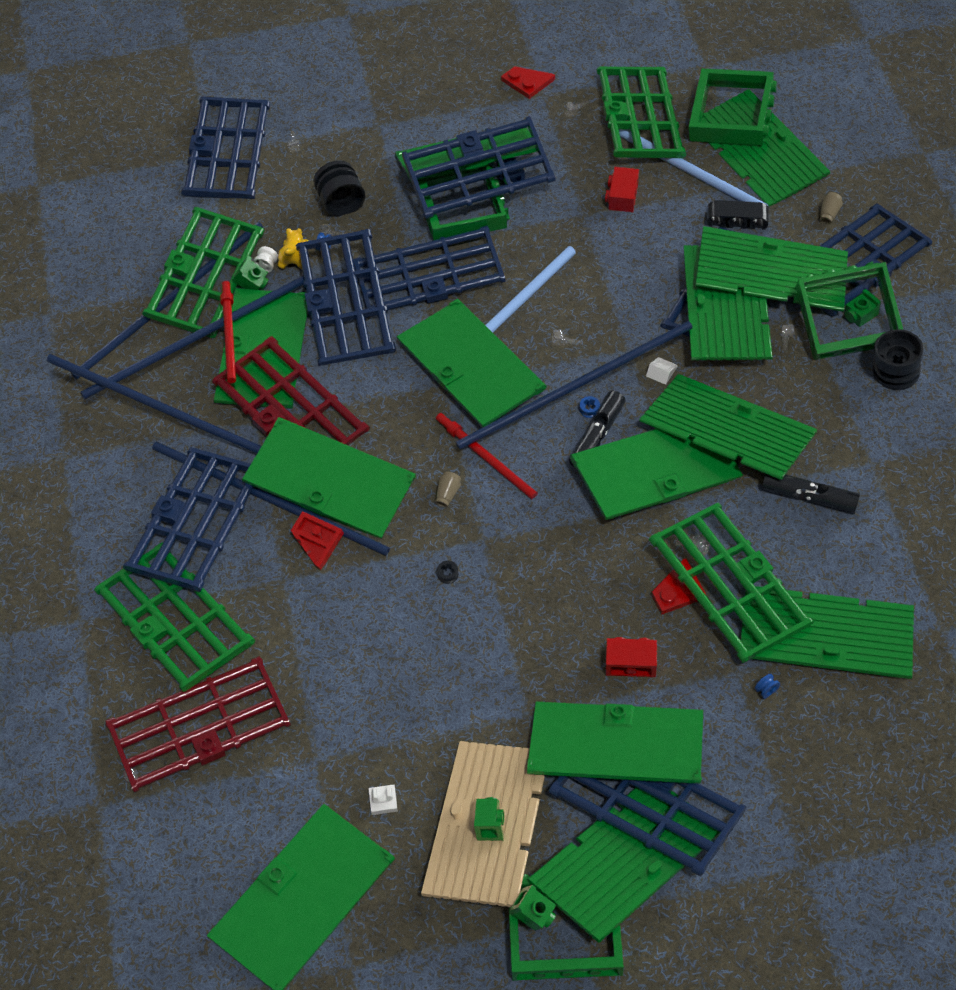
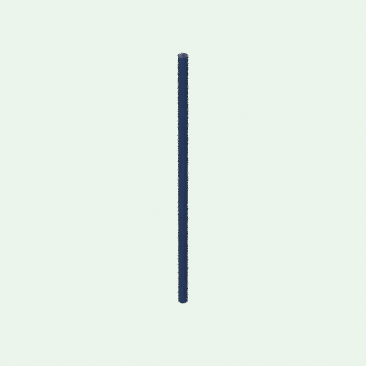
M260 222L254 224L256 226L263 228ZM245 231L235 240L229 255L248 241L252 233ZM212 258L198 270L192 284H195L213 269L216 259ZM176 287L160 300L155 311L161 312L172 303L180 288ZM143 315L81 364L80 367L87 370L91 369L151 319ZM71 373V375H72L74 378H76V379L80 378V376H78V375H76V374H74V373Z
M304 275L232 312V320L235 321L302 286L305 281ZM224 317L107 377V379L119 382L224 327ZM94 384L81 391L80 394L85 400L106 388L99 384Z
M687 321L465 436L455 442L456 446L460 450L693 329L690 321Z
M49 354L47 357L48 363L256 454L262 447L53 354Z
M157 441L152 446L153 450L181 463H184L188 456ZM195 460L192 468L203 472L207 464ZM215 468L211 476L222 481L226 473ZM234 477L230 485L241 490L245 482ZM254 486L250 493L297 516H300L303 511L343 530V537L386 556L390 551V547L260 488Z

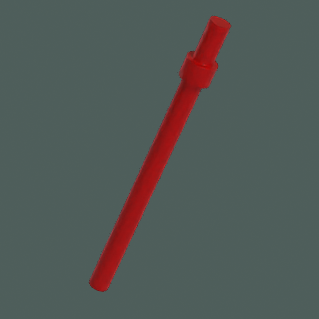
M223 281L220 303L223 306L227 382L235 383L236 369L232 320L234 300L230 282Z
M439 413L436 416V420L447 428L446 431L451 436L462 439L468 435L462 430L463 427L456 421L452 422L443 413ZM474 442L468 445L470 449L531 500L538 495L533 488L479 443Z

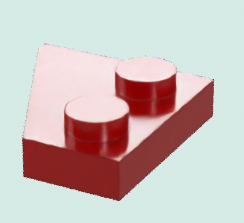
M516 66L501 76L502 82L528 99L555 80V75L552 73Z
M303 511L291 529L293 536L319 570L326 564L344 534L342 529Z
M686 558L681 561V564L687 571L692 569ZM674 569L652 591L651 596L662 615L698 602L684 582L679 581V576ZM696 576L692 577L698 584V586L701 588V590L705 593L698 578Z

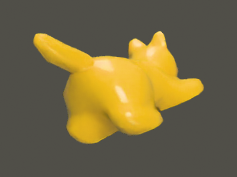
M288 228L286 230L287 239L284 240L283 247L279 250L277 266L285 269L289 264H296L299 269H302L300 254L296 249V244L308 240L303 239L301 229L291 230Z

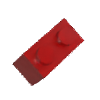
M614 167L613 175H609L608 179L610 190H606L605 202L609 203V210L634 212L639 183V169Z
M607 638L606 676L656 677L657 640H650L649 638Z

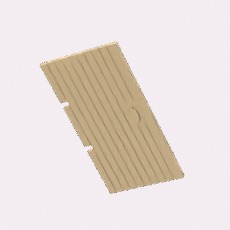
M465 741L459 742L421 892L422 896L508 907L513 905L521 890L529 853L526 850H520V847L530 846L540 801L538 798L531 797L532 794H541L545 775L527 774L530 748L486 745ZM494 797L500 801L499 808L504 809V826H502L504 841H477L474 829L476 799Z

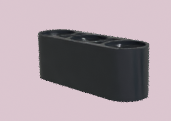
M714 200L708 204L707 225L709 227L762 228V230L768 227L769 207L765 203Z

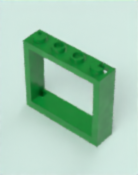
M702 68L689 123L690 141L763 145L765 135L769 134L767 122H771L772 118L770 107H774L775 95L773 93L777 92V81L774 80V72ZM709 87L764 89L757 126L702 123Z
M488 163L478 170L462 169L460 173L462 177L493 169L494 167H490ZM453 171L417 181L420 188L423 189L454 180L456 176ZM494 177L484 180L487 190L500 187L498 179H494ZM431 195L424 197L427 207L434 206ZM499 195L491 198L496 214L440 225L437 214H434V217L427 219L433 241L440 239V237L446 238L477 230L483 226H488L490 231L507 228V221L510 220L508 208H504V196Z
M870 262L862 267L853 265L844 268L842 271L828 270L823 272L822 275L813 276V274H808L807 277L798 279L795 287L814 360L872 350L877 338L883 333L820 345L806 293L808 290L877 277L890 330H903L886 262L874 264Z
M527 874L523 876L521 890L531 885L527 880L530 876ZM509 912L512 981L623 976L624 965L620 925L612 931L614 957L520 961L518 918Z

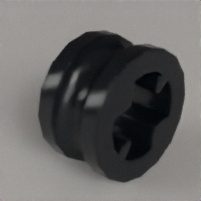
M448 560L441 562L437 567L438 579L445 584L455 582L459 576L457 564ZM447 569H452V574L449 573L446 576L443 570L447 572Z

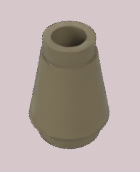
M829 192L822 198L820 222L832 223L843 205L842 197L839 194Z
M444 472L439 477L435 500L436 505L448 508L461 487V477L453 472Z

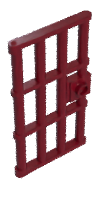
M273 336L267 338L263 343L235 362L236 374L259 395L251 403L226 381V369L212 380L215 386L218 385L243 409L242 412L245 415L248 414L252 417V423L266 437H268L278 417L306 428V424L315 419L338 442L346 445L351 444L370 430V427L352 414L338 400L335 394L332 395L307 372V368L304 365H300L292 358ZM270 348L293 372L284 378L260 354ZM253 360L276 384L266 390L243 367ZM299 376L325 400L316 408L290 384ZM283 389L308 414L298 421L273 395ZM264 402L270 405L261 412L256 410ZM332 406L356 431L346 437L322 412Z
M260 656L251 659V662L223 674L213 678L208 677L206 681L194 685L185 692L180 691L163 699L158 698L156 702L125 715L105 720V725L111 732L134 793L139 791V788L183 769L186 771L190 769V766L199 762L203 766L226 756L225 751L234 747L237 749L241 747V744L283 726H291L264 668L263 659ZM255 670H260L263 679L219 697L215 687ZM268 688L272 698L232 715H227L224 708L225 705ZM211 690L214 700L171 718L168 717L165 708ZM277 707L281 717L236 735L232 725ZM219 708L222 719L180 737L176 736L173 727ZM155 712H161L164 721L121 739L118 738L115 729ZM228 728L231 738L220 742L216 732ZM166 730L169 731L172 740L128 759L126 758L123 748ZM193 743L196 753L185 757L181 747ZM175 749L177 750L180 760L134 779L131 768Z

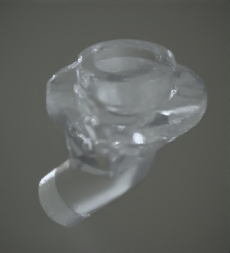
M693 536L691 541L702 555L705 556L709 551L710 544L704 536ZM676 537L675 546L684 547Z

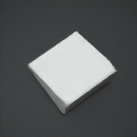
M658 357L649 364L646 377L667 384L678 366Z

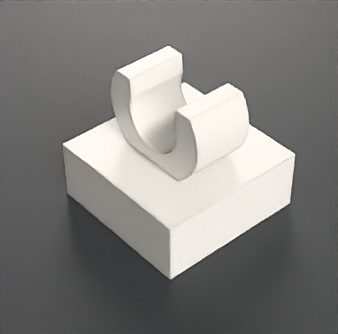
M395 785L369 788L372 815L398 812Z

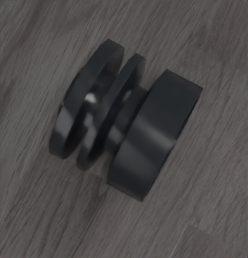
M332 161L320 167L315 173L313 179L314 187L321 198L325 210L330 215L335 217L357 211L363 205L366 198L365 190L350 163L346 161Z
M897 329L887 331L877 338L874 346L873 376L880 385L891 390H904L912 387L918 381L923 358V344L919 337L910 331Z

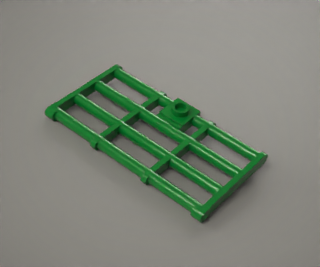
M598 67L596 71L600 76L603 91V111L605 120L609 121L607 125L611 130L614 157H686V150L682 146L678 130L680 127L679 122L676 121L672 105L673 97L669 92L666 80V68ZM607 75L619 76L622 93H611ZM627 76H638L642 93L630 92ZM646 76H658L662 94L650 93ZM633 102H644L648 121L636 120ZM652 102H664L668 121L656 120ZM619 129L631 130L634 149L622 148ZM639 130L651 131L654 149H643ZM659 130L671 131L675 149H663Z
M199 207L193 208V215L181 239L177 241L176 249L171 250L164 265L165 272L160 275V282L147 308L142 312V315L147 318L191 332L203 328L196 325L208 297L220 301L221 293L212 289L224 263L237 266L230 280L231 293L234 294L238 284L233 282L232 279L247 256L251 257L259 238H262L265 232L262 227ZM200 218L212 220L201 246L189 243ZM220 224L231 226L232 229L221 252L209 249ZM240 230L252 233L241 258L229 256ZM188 250L197 254L195 257L185 254L184 251ZM204 257L216 259L204 287L192 284ZM173 273L185 277L184 281L173 278ZM167 285L179 287L180 289L168 314L156 312L155 310ZM188 291L200 294L188 321L175 318ZM219 303L210 324L223 317V306L221 303ZM218 330L207 335L206 337L215 338L218 333Z
M718 502L652 535L648 540L653 547L658 548L678 574L679 581L684 582L709 615L708 619L717 625L738 653L737 657L742 663H745L756 655L811 626L814 621L811 617L808 618L782 586L783 582L772 573L774 569L760 550L755 552L751 547L752 543L743 537L723 512L722 506ZM714 514L737 545L726 550L703 519ZM694 524L718 555L706 560L683 529ZM675 534L698 566L687 571L665 543L664 539ZM743 551L747 557L736 563L732 556ZM724 562L747 591L748 595L737 600L712 567ZM704 572L729 605L717 610L692 577ZM764 578L768 584L757 589L753 583ZM774 590L799 623L788 629L763 595ZM755 601L780 634L768 639L743 606ZM734 611L760 645L748 651L723 617Z
M163 542L144 554L139 560L138 565L149 568L151 565L148 562L156 557ZM169 551L165 561L174 570L178 560ZM124 568L97 585L94 589L97 595H101L122 618V623L131 628L130 632L145 650L148 648L151 651L150 655L154 659L157 658L180 684L179 688L183 692L189 690L255 643V639L249 633L246 634L227 614L226 608L222 604H218L204 588L200 592L194 591L210 609L209 612L200 618L177 594L184 587L175 584L169 586L167 582L149 577L162 591L152 599H149L128 576L133 572L127 571ZM185 568L181 577L193 580L195 575L189 573ZM120 581L141 603V606L131 613L109 590V588ZM167 599L191 623L180 632L156 607ZM147 612L150 613L151 616L138 623V618ZM216 617L240 641L229 650L206 626L207 623ZM196 631L220 655L209 664L186 640L187 637ZM166 634L171 637L161 645L156 643L165 637ZM175 645H178L200 669L189 678L185 676L165 653Z

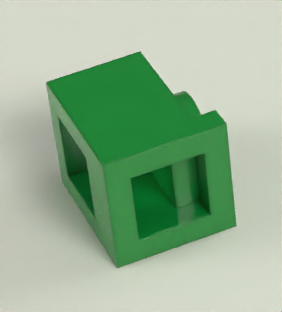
M247 256L239 266L232 281L244 289L258 290L260 288L262 290L269 280L266 278L268 271L251 261L252 258Z
M864 289L861 295L846 304L844 315L850 323H855L858 327H861L879 315L881 301L867 289Z
M497 798L476 799L474 829L477 841H504L502 826H504V809L499 808L500 801Z
M530 885L521 890L509 912L536 931L543 928V926L545 928L550 926L556 916L552 912L556 905L539 893L535 886ZM535 906L541 909L539 913L536 911Z

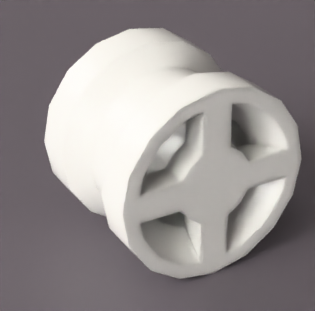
M264 246L259 248L253 262L270 273L273 270L274 263L277 262L278 254L272 248Z

